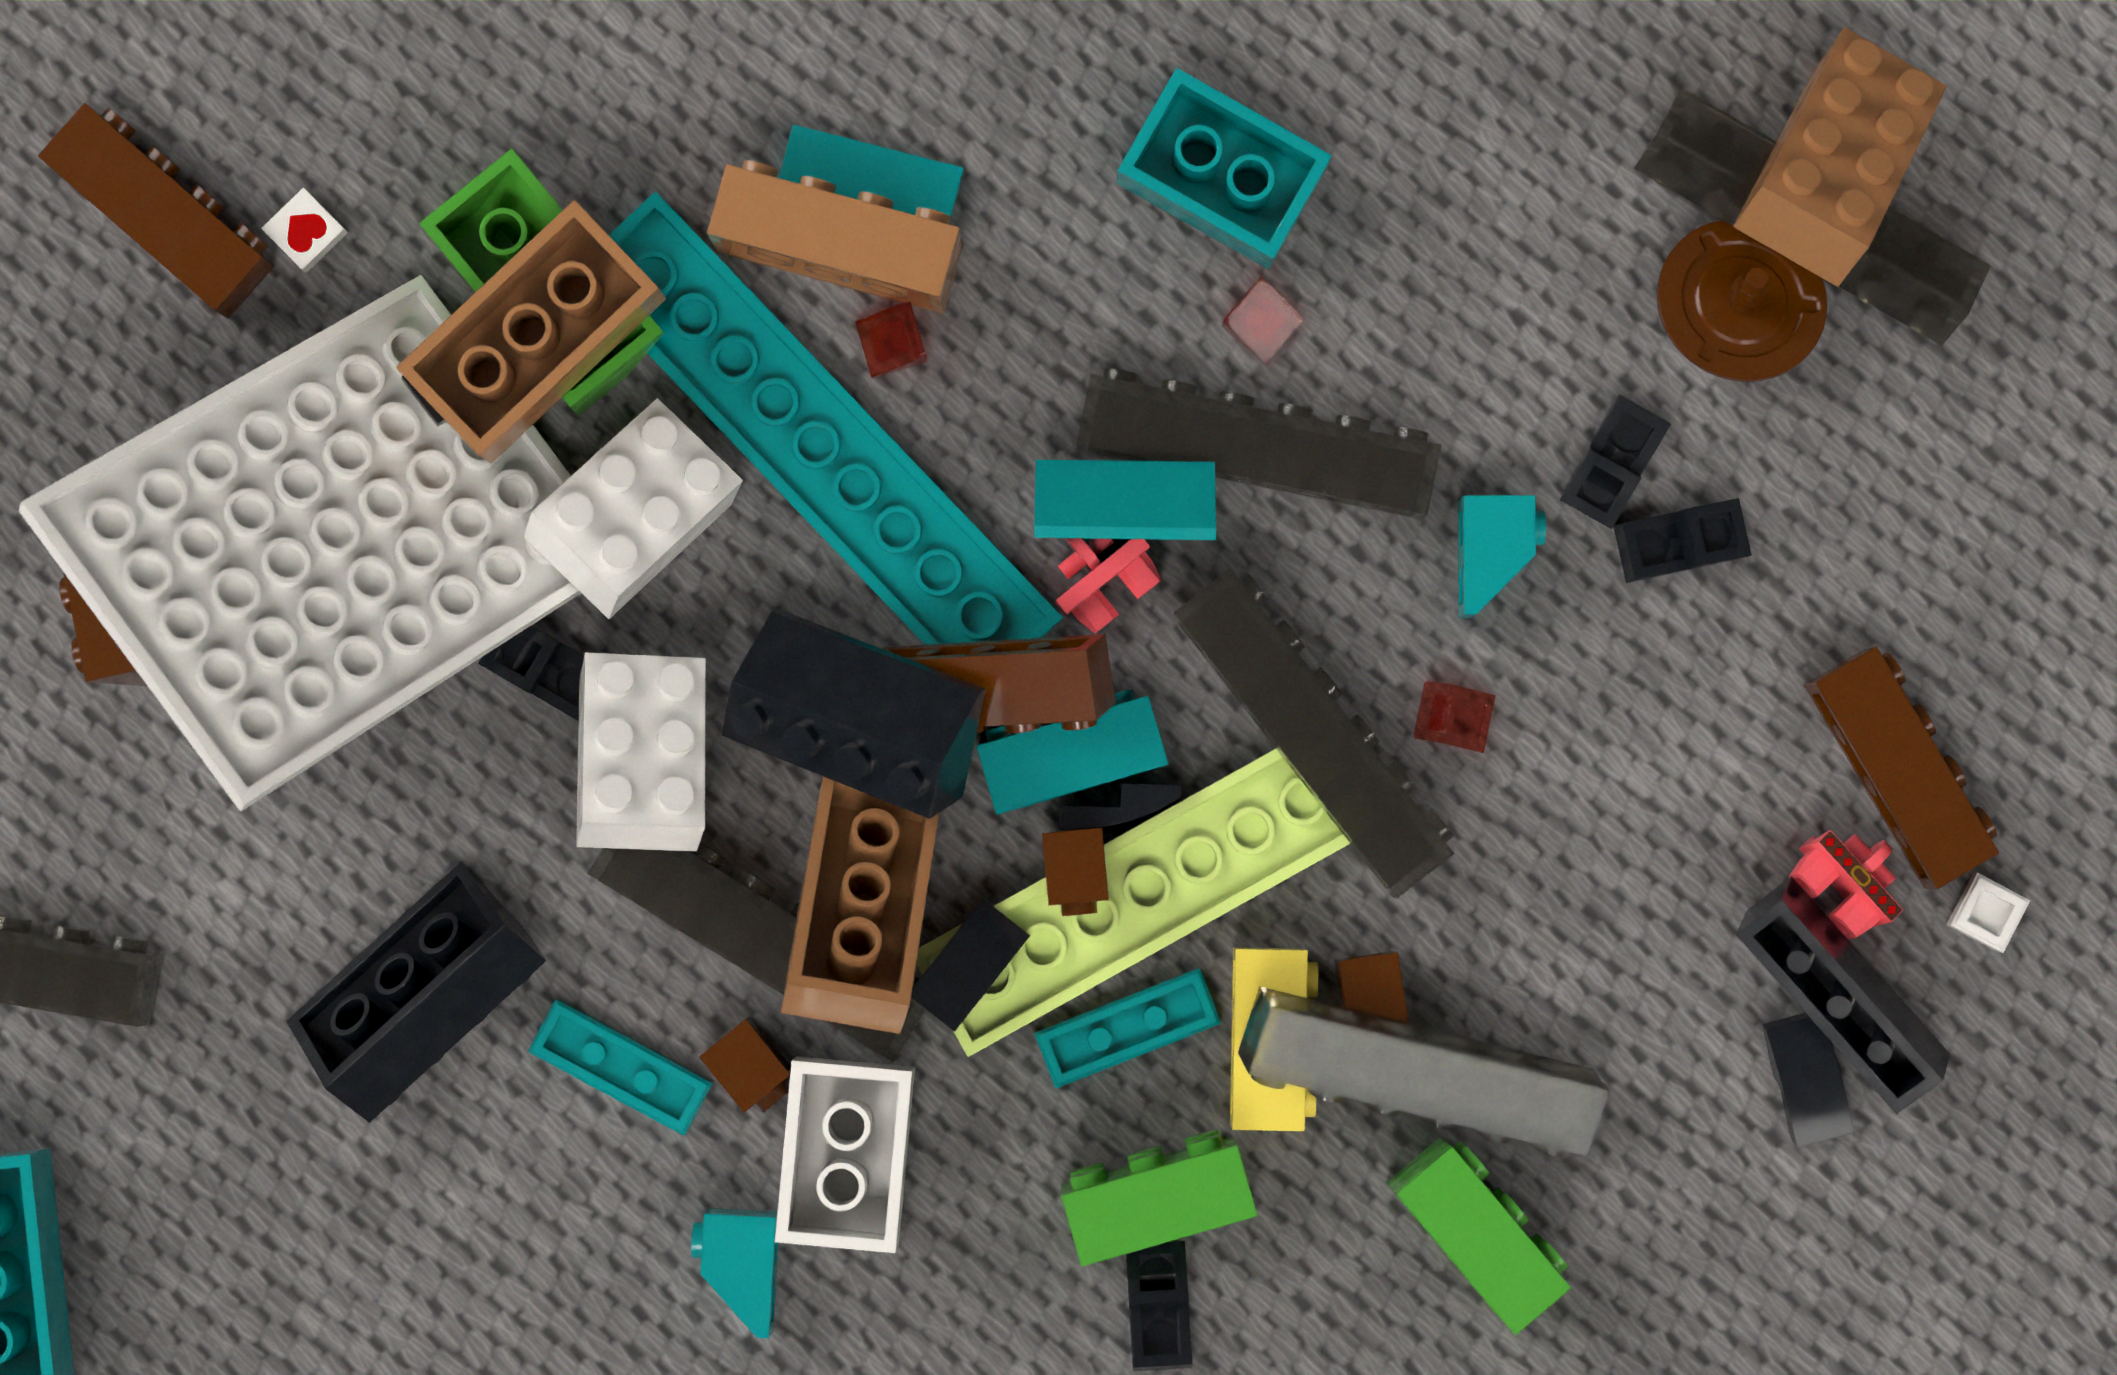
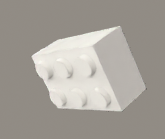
M657 398L531 512L523 537L596 608L610 619L732 505L743 480Z
M585 653L579 679L576 847L697 851L705 829V658Z
M799 1056L792 1060L775 1242L896 1253L900 1237L915 1067Z

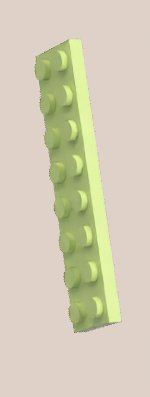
M1322 722L1104 844L1109 900L1097 901L1098 913L1062 916L1061 905H1048L1046 877L996 904L994 907L1028 933L1030 937L954 1032L967 1057L1383 826L1381 818L1327 722ZM963 923L918 948L916 965L922 975Z

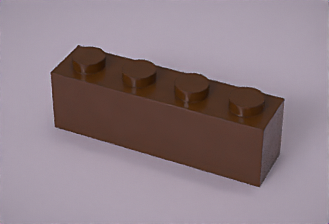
M84 103L39 153L38 157L213 310L229 319L275 267L261 255L268 245L241 222L234 230L217 217L224 207L198 184L190 192L173 178L180 168L153 145L146 153L140 150L129 140L136 130L111 108L108 107L100 115Z
M1106 634L882 648L985 688L986 691L977 733L986 729L985 726L1005 725V731L1008 733H1024L1040 728L1041 723H1061V727L1064 730L1086 729L1095 726L1097 720L1116 704Z
M1877 646L1864 649L1804 684V687L1923 888L1939 889L1999 854L1992 839L1997 837V832L1986 812L1979 806L1973 808L1961 788L1966 786L1967 782L1958 764L1949 755L1942 757L1931 736L1936 734V729L1927 712L1918 703L1912 706L1900 685L1904 684L1906 680L1896 660L1888 652L1881 654Z

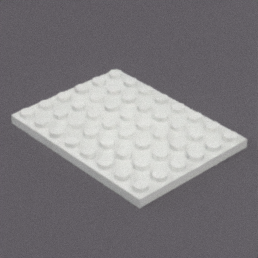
M422 275L23 500L18 511L240 812L581 594L570 581L523 537L531 512L571 477L536 428L532 425L490 464L481 458L448 422L437 427L401 380L403 375L395 368L451 316Z

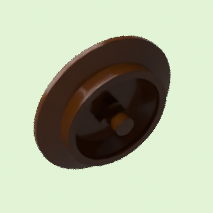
M1737 219L1711 222L1693 230L1681 239L1663 264L1657 284V306L1662 325L1679 352L1694 365L1712 375L1740 382L1763 381L1783 375L1799 365L1810 354L1821 337L1827 317V295L1823 279L1734 228L1733 226Z

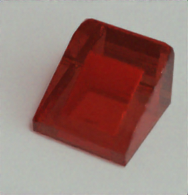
M1260 277L1225 317L1221 327L1266 365L1301 325L1304 318L1263 277Z
M910 301L897 304L855 321L872 379L928 362Z
M1425 682L1413 737L1422 741L1484 753L1496 695L1448 683Z

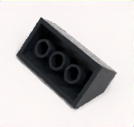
M777 608L770 613L731 682L722 736L931 819L963 797L986 689Z
M461 861L286 1022L324 1088L370 1123L386 1107L394 1103L432 1065L439 1062L445 1053L476 1025L481 1023L517 987L526 982L546 962V959L527 931L469 867Z

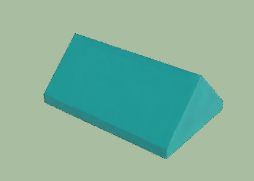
M1036 459L1034 538L1216 540L1215 462Z

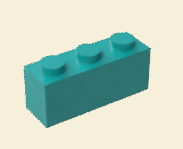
M1133 689L1114 693L1116 704L1097 720L1095 726L1086 729L1064 730L1061 727V723H1044L1045 726L1024 733H1008L1005 731V726L986 731L985 734L988 742L976 747L996 815L1169 765L1149 696L1136 699Z

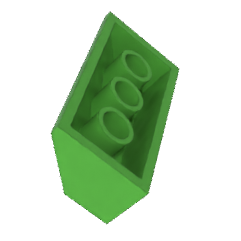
M511 148L419 224L476 292L563 210ZM649 315L562 397L578 416L583 414L631 373L664 332Z

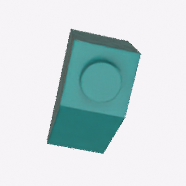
M1464 495L1458 500V618H1471L1477 615L1536 555V545L1545 544V511L1536 510L1535 495Z
M709 1208L704 1213L703 1222H694L691 1258H701V1276L756 1338L769 1339L774 1329L779 1243L775 1242L777 1212Z

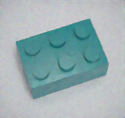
M1176 67L1119 166L1116 184L1270 270L1324 176L1332 155Z

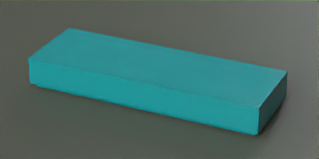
M793 124L779 178L800 184L801 176H810L834 184L836 186L835 194L858 199L859 192H869L894 201L892 207L894 210L915 215L917 208L922 207L936 210L952 217L964 168Z
M1197 968L1036 1031L1034 1035L1054 1087L1057 1089L1221 1024L1201 970Z
M555 999L527 1051L683 1136L687 1134L714 1084L713 1081L560 999Z

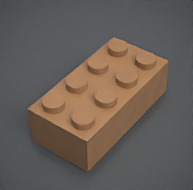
M1844 27L1814 69L1733 227L1838 287L1869 248L1947 85Z
M744 160L742 168L726 164L707 235L718 253L944 314L963 247L959 227L950 225L951 216L922 207L917 208L915 215L892 209L894 201L869 192H859L858 199L835 194L836 186L834 184L810 176H801L800 184L777 178L778 170L776 168L755 161Z
M573 200L395 368L481 458L491 464L659 307L666 298L653 281L593 218Z
M824 776L822 777L780 1013L901 1034L910 1006L939 813L928 819Z

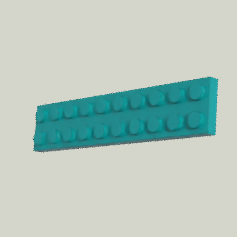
M656 191L609 234L613 241L653 281L666 298L650 314L664 334L647 354L924 645L1043 638L1063 619L1054 607Z

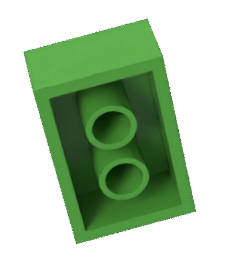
M1218 1129L1206 1131L1185 1138L1184 1141L1187 1149L1164 1155L1161 1146H1156L1127 1155L1129 1165L1106 1172L1104 1162L1069 1172L1070 1182L1061 1185V1198L1081 1267L1258 1216L1239 1149L1232 1136L1222 1138Z
M1440 1137L1386 1182V1184L1495 1314L1516 1336L1571 1289L1560 1275L1569 1267L1545 1239L1543 1240L1538 1233L1531 1238L1526 1235L1521 1227L1529 1219L1506 1192L1504 1193L1499 1187L1492 1192L1489 1191L1482 1180L1490 1173L1467 1146H1464L1461 1141L1452 1147Z

